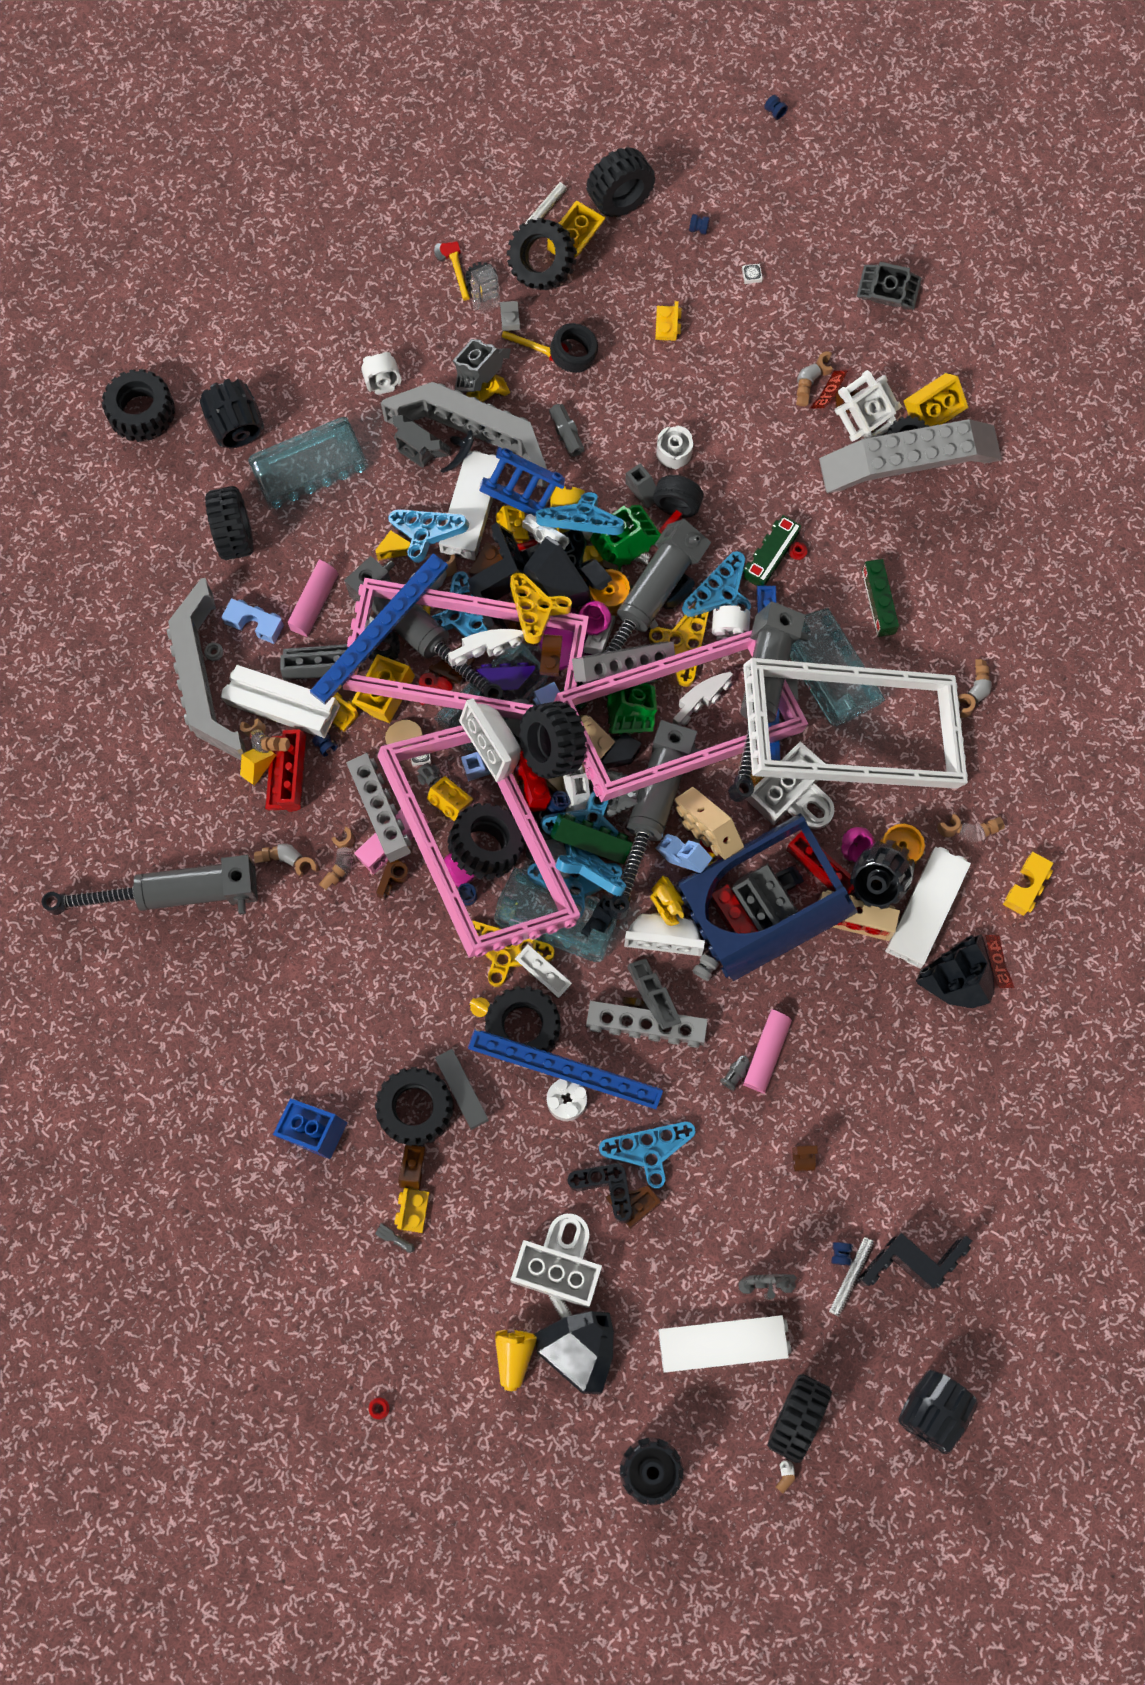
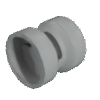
M702 954L699 959L700 963L695 965L692 971L700 978L709 981L712 977V971L717 969L719 963L712 957Z

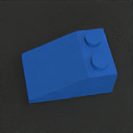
M290 1098L273 1135L314 1154L331 1159L347 1122L333 1113Z

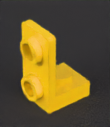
M495 374L488 383H482L481 391L467 392L466 395L484 402L495 393L506 396L511 392L504 378Z

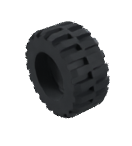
M625 147V149L619 148L617 151H612L608 156L601 158L599 163H596L594 170L590 172L587 179V193L603 215L621 217L622 214L626 215L630 211L637 209L636 207L642 205L644 200L649 197L650 191L654 188L655 172L639 150Z
M537 218V220H528L527 224L522 223L519 226L520 230L513 232V240L509 239L508 245H511L510 250H507V256H510V260L507 262L508 266L512 267L511 273L517 277L520 283L530 288L551 290V288L559 287L561 282L565 283L568 280V274L572 275L574 271L572 265H576L577 259H574V254H577V248L573 246L575 244L574 239L570 237L569 231L564 229L562 225L548 219ZM545 237L554 244L555 259L546 271L538 272L530 265L529 250L537 239Z
M133 369L129 370L128 373H120L118 378L115 376L111 380V384H107L105 388L107 392H104L102 396V408L112 429L122 438L126 437L130 441L136 438L137 442H143L144 438H147L148 441L152 440V436L157 435L158 437L162 434L161 431L163 429L166 431L169 428L168 422L172 423L174 419L175 403L167 384L164 383L160 376H156L151 371L147 373L143 369H139V371ZM148 396L154 399L150 408L143 413L132 415L124 412L126 404L135 397Z
M230 486L208 491L205 496L206 512L213 542L219 557L223 560H231L250 556L254 551L253 537L247 510L239 488Z
M555 701L534 705L526 711L522 717L523 721L520 723L521 732H519V738H521L520 747L523 750V757L527 760V765L532 768V771L542 778L551 779L573 774L581 767L585 760L584 754L587 752V747H585L587 742L584 734L585 728L581 724L580 716L576 715L575 709L565 702Z
M481 803L474 804L473 807L468 806L463 812H460L450 830L447 841L449 844L448 851L450 854L452 853L451 858L453 862L458 863L457 867L461 870H466V874L470 876L473 874L479 879L486 877L487 880L494 879L495 876L500 878L512 870L524 849L525 840L514 817L510 815L511 812L507 809L504 811L498 805L491 806V803H484V805H481ZM482 831L491 834L500 843L501 850L488 851L482 849L473 841L471 833Z
M515 986L513 990L509 991V989H506L501 996L497 995L494 998L493 1004L490 1003L488 1013L485 1016L486 1032L511 1040L504 1028L507 1015L517 1008H530L539 1015L542 1027L539 1035L534 1040L522 1044L546 1052H550L555 1048V1044L560 1037V1014L556 1004L552 1002L548 995H544L542 990L538 988L534 990L531 986H526L525 988Z
M411 1067L408 1070L403 1068L399 1070V1073L391 1074L389 1076L390 1079L382 1083V1089L378 1091L376 1096V1117L382 1129L390 1138L400 1144L424 1146L425 1143L434 1142L435 1138L441 1137L444 1134V1130L446 1127H449L450 1119L453 1116V1099L447 1085L436 1073H432L425 1068ZM419 1088L431 1096L433 1111L427 1121L420 1125L412 1126L403 1123L398 1118L396 1102L399 1096L406 1090Z
M805 1374L798 1375L769 1437L767 1446L770 1450L795 1463H800L803 1460L831 1399L832 1390L829 1386Z

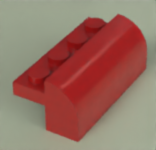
M300 729L283 730L282 736L271 737L288 738L290 747L287 751H272L276 756L269 765L265 809L268 811L287 810L288 812H294L301 809L306 734Z

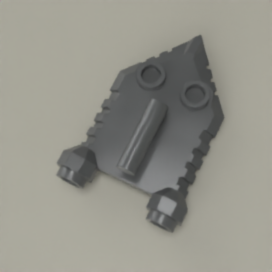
M603 764L611 782L628 776L609 770ZM588 779L590 787L589 790L591 795V793L594 791L593 783L591 780ZM635 791L608 800L604 816L610 817L638 804ZM595 796L594 803L601 804L600 798Z
M793 1274L750 1275L739 1281L738 1288L743 1294H750L754 1290V1286L755 1288H768V1291L764 1293V1298L770 1300L775 1297L773 1285H776V1288H780L784 1293H791L796 1288L795 1280L797 1277Z

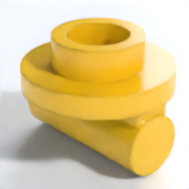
M479 997L473 998L469 1005H471L470 1008L473 1015L484 1017L488 1013L490 1004L487 999Z

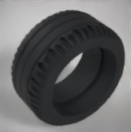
M569 323L561 326L555 332L550 345V354L555 364L562 368V370L564 369V371L570 373H580L587 370L593 364L598 352V342L595 334L586 326L578 323ZM567 339L576 340L585 347L587 355L582 357L572 356L563 349L561 342Z
M667 475L659 480L653 499L657 507L665 513L672 515L678 510L682 513V518H689L698 513L704 493L701 487L691 479L679 475Z

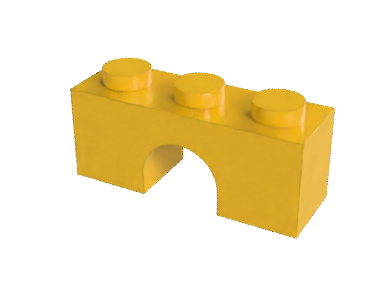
M1032 852L1020 873L1029 878L1030 887L1022 888L1015 884L1009 891L1003 905L1023 916L1027 912L1031 913L1036 904L1034 902L1036 895L1040 896L1045 887L1042 885L1044 880H1048L1053 872L1050 869L1053 862Z

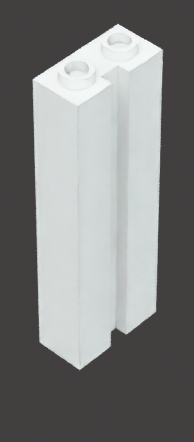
M473 450L469 451L464 458L448 514L463 515L469 522V528L462 534L440 541V553L449 555L459 554L463 558L476 560L493 497L480 492L479 488L483 477L491 478L500 460L496 458L495 454L488 455Z
M236 665L235 669L231 672V682L223 688L221 693L222 700L229 706L322 738L326 737L340 708V704L334 697L324 705L310 694V689L239 665Z
M935 847L899 920L896 932L892 936L885 952L906 960L907 963L920 969L922 968L971 863L967 862V859L962 856H954L942 847Z
M783 1315L658 1329L663 1372L789 1358L788 1354L791 1353L790 1341H786L785 1332H788L787 1319L783 1320Z

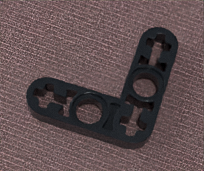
M605 1165L578 1170L569 1174L567 1182L574 1191L609 1186L615 1219L619 1223H628L631 1220L632 1207L626 1172L622 1165ZM618 1169L620 1173L622 1172V1174H619V1178H615L614 1175L608 1176L609 1180L606 1181V1175L604 1171H607L608 1175L614 1174V1170ZM596 1172L602 1174V1180L597 1183L591 1180V1176ZM586 1174H587V1179H588V1181H589V1184H586V1181L583 1180V1179H586L585 1176H584V1175H586ZM576 1176H578L580 1180H583L580 1181L579 1185L577 1186L575 1185V1183L572 1182L575 1180ZM619 1188L625 1190V1196L621 1199L614 1196V1192ZM622 1203L625 1211L628 1212L625 1214V1218L618 1215V1213H621L619 1204Z

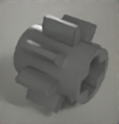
M425 763L417 771L419 773L417 775L418 780L423 786L426 783L428 786H432L440 779L438 776L440 770L435 763L432 766L429 763Z

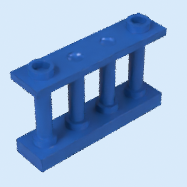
M498 447L496 458L500 460L491 478L483 477L479 491L536 517L538 510L548 508L546 504L556 486L561 489L564 488L565 478L557 472H551L513 454L507 448ZM506 463L515 466L516 469L508 485L504 487L498 484L497 480ZM525 471L533 476L525 492L519 494L513 489L522 472ZM539 479L548 482L549 485L540 502H536L530 499V496Z

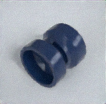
M772 95L766 101L764 109L771 112L772 116L778 120L785 115L788 106L781 102L777 95Z
M692 214L689 232L700 230L701 234L706 235L710 217L704 216L701 219L697 214Z
M327 733L325 738L316 735L312 739V743L320 749L319 752L323 757L329 755L326 750L330 747L333 751L338 748V744L331 740L329 733Z
M563 791L553 793L546 807L549 814L564 812L570 804V798L567 793Z
M464 883L458 887V892L464 905H473L477 900L475 887L469 883Z
M833 1242L834 1256H832L831 1264L852 1266L850 1253L853 1251V1244Z

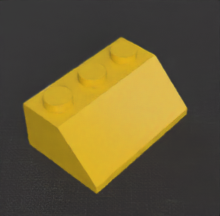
M577 200L559 222L564 229L569 231L570 237L575 241L573 246L577 248V254H574V258H577L605 221L604 216ZM547 239V250L555 255L554 244L550 239Z
M947 373L903 400L908 415L913 419L918 417L919 421L924 420V424H928L929 427L944 424L968 408L958 376Z
M377 654L366 677L411 684L415 675L410 666ZM356 692L352 700L353 704L374 718L387 723L391 722L402 702V699Z

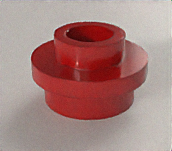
M795 542L789 548V555L795 560H801L807 555V547L801 542ZM799 548L801 552H796L795 549Z
M384 1398L373 1399L369 1404V1414L377 1420L385 1418L390 1410L389 1403ZM378 1404L383 1406L381 1413L375 1410Z

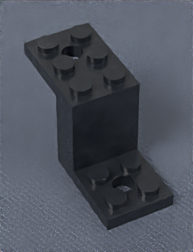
M495 523L491 526L494 532L492 537L499 544V553L503 559L467 580L470 585L468 589L472 596L491 600H498L512 592L510 587L511 576L514 573L523 574L526 565L512 532L499 523ZM483 616L482 622L487 629H507L504 620L501 618Z
M898 1233L891 1238L856 1282L861 1287L874 1285L880 1278L878 1273L881 1270H886L894 1261L925 1290L934 1289L935 1287L939 1288L945 1281L943 1276L948 1272L951 1273L957 1267V1259L961 1256L964 1257L970 1251L971 1247L969 1245L972 1243V1240L967 1235L957 1238L936 1264L903 1233Z

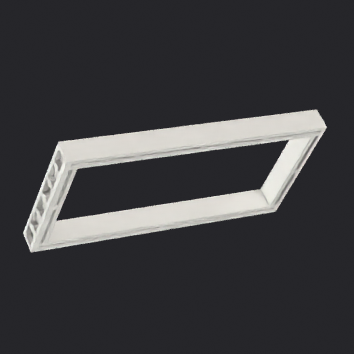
M751 658L743 665L753 776L939 788H960L968 783L955 675ZM764 676L937 691L947 772L771 760Z

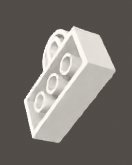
M801 741L781 760L825 764ZM764 777L754 787L753 794L746 798L773 825L789 812L793 817L801 813L810 829H821L830 823L834 815V804L830 797L815 784L818 780ZM807 804H815L823 811L824 817H815L807 809Z
M563 1214L551 1223L544 1246L523 1240L511 1277V1283L589 1308L602 1266L583 1260L589 1240V1229L586 1222L575 1214ZM572 1223L576 1226L577 1231L573 1242L567 1245L562 1242L561 1238L565 1226Z

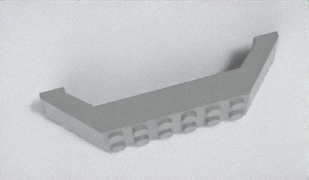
M430 382L386 398L381 402L384 421L393 424L392 416L404 415L412 421L427 417L468 434L469 430H472L473 437L503 449L507 448L514 454L547 469L531 422L523 417L514 416L509 411L497 409L492 404L480 402L475 397L463 395L458 390H451L441 383ZM529 474V482L533 476L531 474ZM539 479L537 485L546 488L547 482Z
M971 419L862 439L819 458L826 493L843 491L868 480L975 461L986 464L1002 460L994 425Z
M202 578L168 621L167 635L169 640L172 641L170 650L172 656H175L176 662L173 664L175 672L179 676L177 684L183 694V697H180L181 704L187 713L184 714L186 725H189L190 731H193L196 737L241 760V755L246 752V749L238 731L231 732L216 721L198 629L210 611L216 609L213 592L206 578Z

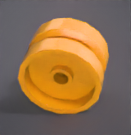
M606 569L612 580L602 590L592 589L589 585L591 602L599 601L604 603L611 615L617 616L618 609L630 592L629 581L620 571Z
M908 824L892 826L880 840L883 843H886L888 840L896 841L897 846L900 848L905 846L909 850V858L914 859L915 864L923 855L925 849L924 837L920 831Z

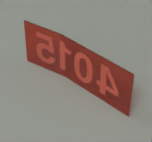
M833 371L821 395L809 409L825 408L835 396L848 371Z
M985 935L993 973L999 988H1015L1006 968L1000 936Z

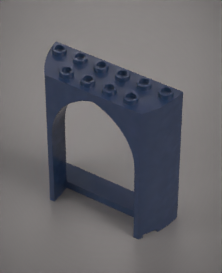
M801 813L744 844L741 850L726 860L721 857L708 864V867L702 873L694 872L678 881V885H676L680 894L684 895L681 898L686 907H688L690 912L693 911L690 914L694 922L697 923L699 928L702 927L699 930L708 945L711 944L708 947L717 961L720 960L723 965L721 970L725 977H730L732 981L741 978L858 913L847 890L843 887ZM801 830L836 891L762 931L733 933L709 922V904L720 880L735 866Z

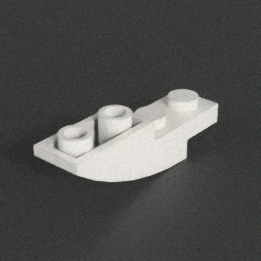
M496 629L470 635L462 639L461 648L448 653V661L453 667L455 665H463L472 657L477 658L483 655L484 651L488 653L489 657L493 655L498 656L510 647L515 648L519 646L524 638L522 630Z
M726 672L713 676L686 693L679 701L681 710L673 718V724L685 726L691 719L690 715L693 712L697 713L701 709L702 703L707 707L711 703L715 704L721 696V691L723 689L725 691L728 690L732 685L733 674Z
M581 765L575 773L563 776L565 790L570 798V804L566 808V812L585 809L590 797L589 781L586 773H583Z

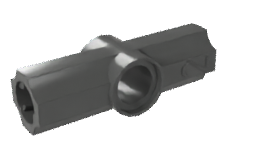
M563 404L553 405L549 409V414L555 424L557 435L561 437L559 438L560 441L564 442L570 457L580 455L584 452V446L578 436L575 422L573 419L570 420Z

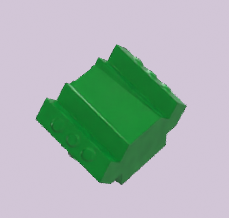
M632 505L629 508L622 506L612 513V515L624 521V532L622 534L593 533L590 538L591 543L602 559L617 565L618 571L621 570L623 565H629L641 554L649 552L651 545H654L661 535L641 505Z
M642 683L606 695V698H608L606 707L609 716L608 724H610L609 733L630 734L653 731L654 715L657 712L655 686Z

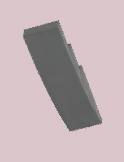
M647 959L630 963L627 968L633 981L661 1028L666 1029L681 1024V1020L666 987H662L657 974L652 972Z
M453 1049L435 1057L470 1129L472 1130L488 1122L489 1119Z

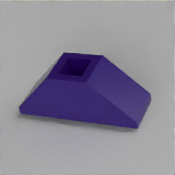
M529 662L517 663L518 667H511V663L499 664L497 668H493L492 664L481 665V668L475 670L478 672V675H481V678H485V681L499 685L502 690H516L532 674L535 666H529Z

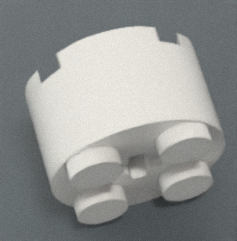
M389 352L367 356L363 359L364 363L361 370L368 391H374L375 394L381 395L394 391L397 384L400 385L401 376L397 363Z
M682 426L664 428L657 440L656 455L658 460L664 466L673 469L685 466L692 457L693 439L691 433Z
M721 606L718 611L716 608L713 610L712 634L717 636L718 641L749 631L750 611L745 608L744 612L741 611L739 606Z
M563 1079L557 1080L551 1085L547 1093L549 1111L555 1118L561 1121L577 1119L586 1109V1090L581 1085ZM567 1095L570 1096V1100L572 1102H567V1104H564V1100L562 1099V1097L566 1098Z

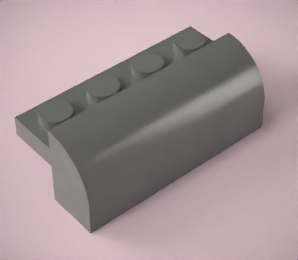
M347 644L283 649L280 661L283 680L322 678L349 647H347Z
M768 863L754 871L748 872L738 879L732 887L759 931L765 930L799 912Z

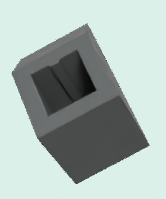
M640 463L626 472L625 483L645 508L648 509L655 504L653 496L656 485L651 475Z

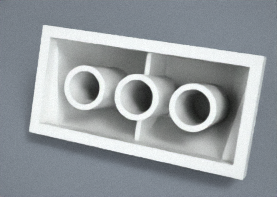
M473 698L466 700L459 722L495 781L504 780L516 768L521 748L510 728L495 708L487 704L476 703Z
M659 913L640 914L630 925L629 930L626 931L624 947L702 956L705 941L701 940V933L694 920L676 916L679 924L669 926L666 925Z

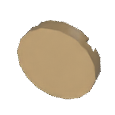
M401 720L389 727L385 740L388 745L419 737L423 734L417 723L410 720Z

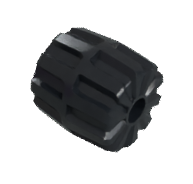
M230 378L225 379L223 383L219 384L216 382L210 386V390L206 389L202 392L200 399L206 423L219 446L229 449L238 448L260 437L261 432L264 431L263 420L255 398L247 384L243 383L241 379H237L234 382H231Z
M880 840L873 842L857 858L850 876V884L854 886L853 894L855 897H859L864 902V905L868 907L875 906L880 909H886L891 903L897 904L908 891L914 876L915 862L914 859L909 858V850L905 846L900 848L897 846L896 841L888 840L886 843Z
M928 1370L911 1391L899 1415L898 1422L908 1433L915 1435L916 1439L920 1442H926L930 1448L937 1449L943 1454H949L966 1432L977 1408L978 1400L969 1390L952 1378L938 1371Z
M648 1437L636 1441L625 1451L620 1463V1477L626 1492L634 1500L645 1505L662 1504L673 1498L681 1487L684 1471L682 1460L676 1449L668 1442L659 1438ZM654 1466L658 1468L659 1472L654 1478L647 1477L646 1472L649 1467Z

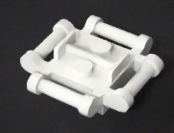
M866 370L860 378L846 388L842 387L838 390L840 397L844 399L845 403L834 411L842 419L850 434L849 438L851 441H855L861 436H864V439L881 436L888 431L890 425L896 420L894 415L902 405L900 402H897L887 383L886 375L879 377L875 381L871 372ZM867 382L868 387L851 397L850 393ZM847 409L850 410L859 427L858 431L855 430L846 413ZM887 420V423H886L885 425H883L882 427H880L878 430H876L874 433L871 434V431H872V430H874L875 428H877L879 425H881L882 423H884V422Z

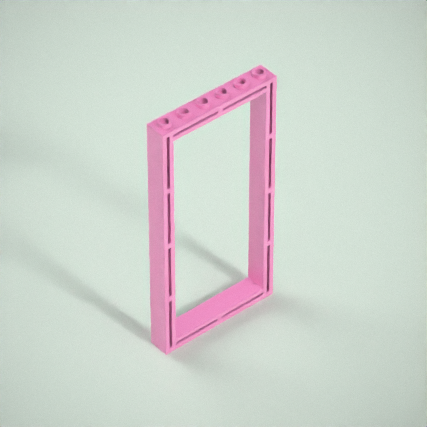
M369 578L364 579V583L360 584L359 595L361 597L360 602L356 601L355 612L357 615L356 619H352L351 630H353V634L348 637L347 647L368 626L374 597L392 600L404 584ZM428 589L416 603L520 622L515 604ZM528 606L521 607L526 610L530 609ZM568 613L550 616L547 627L574 631L564 691L577 687V682L574 679L572 659L582 657L589 616ZM531 619L525 620V621L528 622V623H533V622H534V621L531 620ZM358 669L343 685L344 690L460 710L464 709L466 700L473 698L476 703L487 704L495 708L502 717L522 720L526 711L534 706L357 675Z
M751 630L557 693L554 702H565L577 712L575 705L748 649L751 656H753L756 640L750 638ZM784 680L778 707L785 722L768 727L770 743L799 734L808 725L786 680ZM585 729L584 734L587 738L585 747H587V752L584 754L585 760L583 765L587 778L593 783L595 795L600 798L601 802L741 754L744 752L743 748L745 749L746 735L611 782Z
M461 725L381 746L378 759L466 953L470 958L473 956H484L492 950L500 951L505 946L511 944L516 946L526 939L534 940L545 933L553 934L564 927L566 929L571 928L577 924L576 922L581 914L560 871L555 867L556 863L513 774H510L504 780L497 783L557 906L558 912L478 936L399 761L470 743L471 740Z

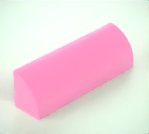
M320 559L288 620L291 631L308 637L338 577V572L331 565Z
M400 809L398 814L395 815L396 819H401L405 828L402 830L403 835L407 834L409 840H411L414 836L402 809ZM423 814V816H424V818H425V820H426V822H427V824H428L429 822H428V820H427L425 814ZM376 833L354 853L373 875L388 862V858Z
M771 1009L745 1077L744 1086L765 1094L792 1022L788 1016Z

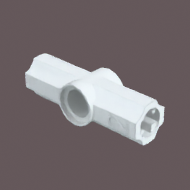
M532 514L527 515L522 521L523 528L531 532L535 540L540 544L546 536L557 540L564 550L569 544V538L558 532L557 528L538 525L536 517Z

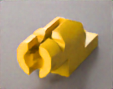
M662 876L651 889L653 894L650 898L666 925L674 926L679 924L676 914L680 918H684L681 907L684 902L669 878Z

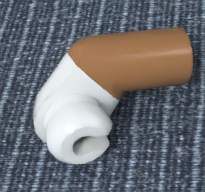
M787 1460L782 1461L780 1464L782 1479L775 1486L782 1494L795 1481L794 1466L792 1462Z

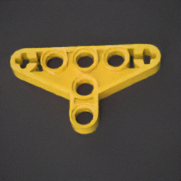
M514 573L511 576L510 587L524 639L530 644L539 643L550 616L570 613L572 601L566 596L548 597L525 574ZM524 593L527 596H519L518 594ZM559 604H566L567 607H561ZM547 605L549 608H542L540 606ZM528 606L530 609L526 610L521 607ZM531 619V620H533L534 622H533V623H528V622H526L525 620Z
M709 612L703 613L701 618H697L698 615L694 616V619L684 615L672 630L656 627L654 630L651 629L649 641L651 643L670 642L671 637H679L680 643L674 644L675 655L695 649L688 645V642L691 640L698 642L699 645L696 648L701 647ZM698 623L702 626V629L694 631L692 625ZM660 633L662 639L656 641L652 638V635ZM697 666L687 669L689 670L688 677L691 678L687 679V681H683L686 669L676 672L678 683L681 686L688 687L693 684Z
M472 921L477 931L481 932V928H484L482 931V935H485L488 931L494 932L501 930L493 926ZM529 938L516 946H505L500 951L492 950L487 952L485 956L492 961L488 973L489 983L494 987L502 986L506 981L509 968L522 966L515 960V957L522 951L524 943H531L534 950H536V945H540L538 948L542 951L548 948L551 955L543 957L548 962L554 958L555 951L553 946L535 939L530 940ZM500 955H506L508 962L501 965L497 962V958ZM494 973L502 975V980L499 983H494L491 980Z

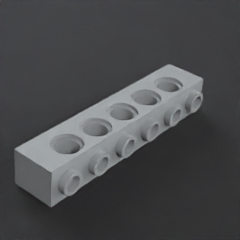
M658 642L573 658L575 682H583V685L597 679L600 680L674 656V642Z
M365 753L346 762L389 862L391 863L410 854L409 846L412 844L408 835H403L402 830L405 828L401 819H396L395 815L398 812L395 805H390L389 803L391 796L387 788L383 789L382 784L385 782L382 775L376 773L378 766L375 759H370L368 754Z
M590 1001L586 1027H589L590 1031L593 1032L608 1030L609 1034L612 1035L627 1033L631 1038L646 1036L651 1041L659 1042L660 1039H665L670 1044L679 1045L680 1042L688 1043L687 1046L699 1048V1045H703L705 1041L708 1019L678 1014L681 1024L672 1026L671 1031L665 1033L661 1030L660 1025L650 1010ZM610 1015L613 1021L611 1023H604L602 1017ZM623 1018H630L632 1025L624 1026L621 1021ZM649 1021L652 1027L648 1030L643 1029L641 1023ZM688 1027L691 1034L684 1036L681 1034L680 1029Z

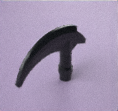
M472 430L468 431L467 437L464 439L458 436L450 438L451 443L461 446L453 461L442 468L440 472H448L464 460L474 442Z

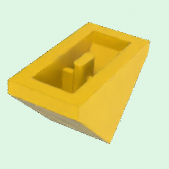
M390 530L376 548L377 559L384 560L408 555L410 542Z
M261 745L241 755L240 776L255 786L276 754L272 751H264Z

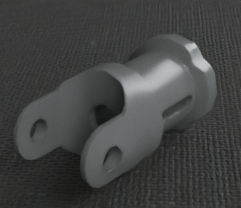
M745 1055L740 1056L736 1062L731 1064L729 1067L730 1071L725 1078L720 1080L731 1091H735V1086L739 1080L745 1077L746 1070L749 1067L748 1057Z

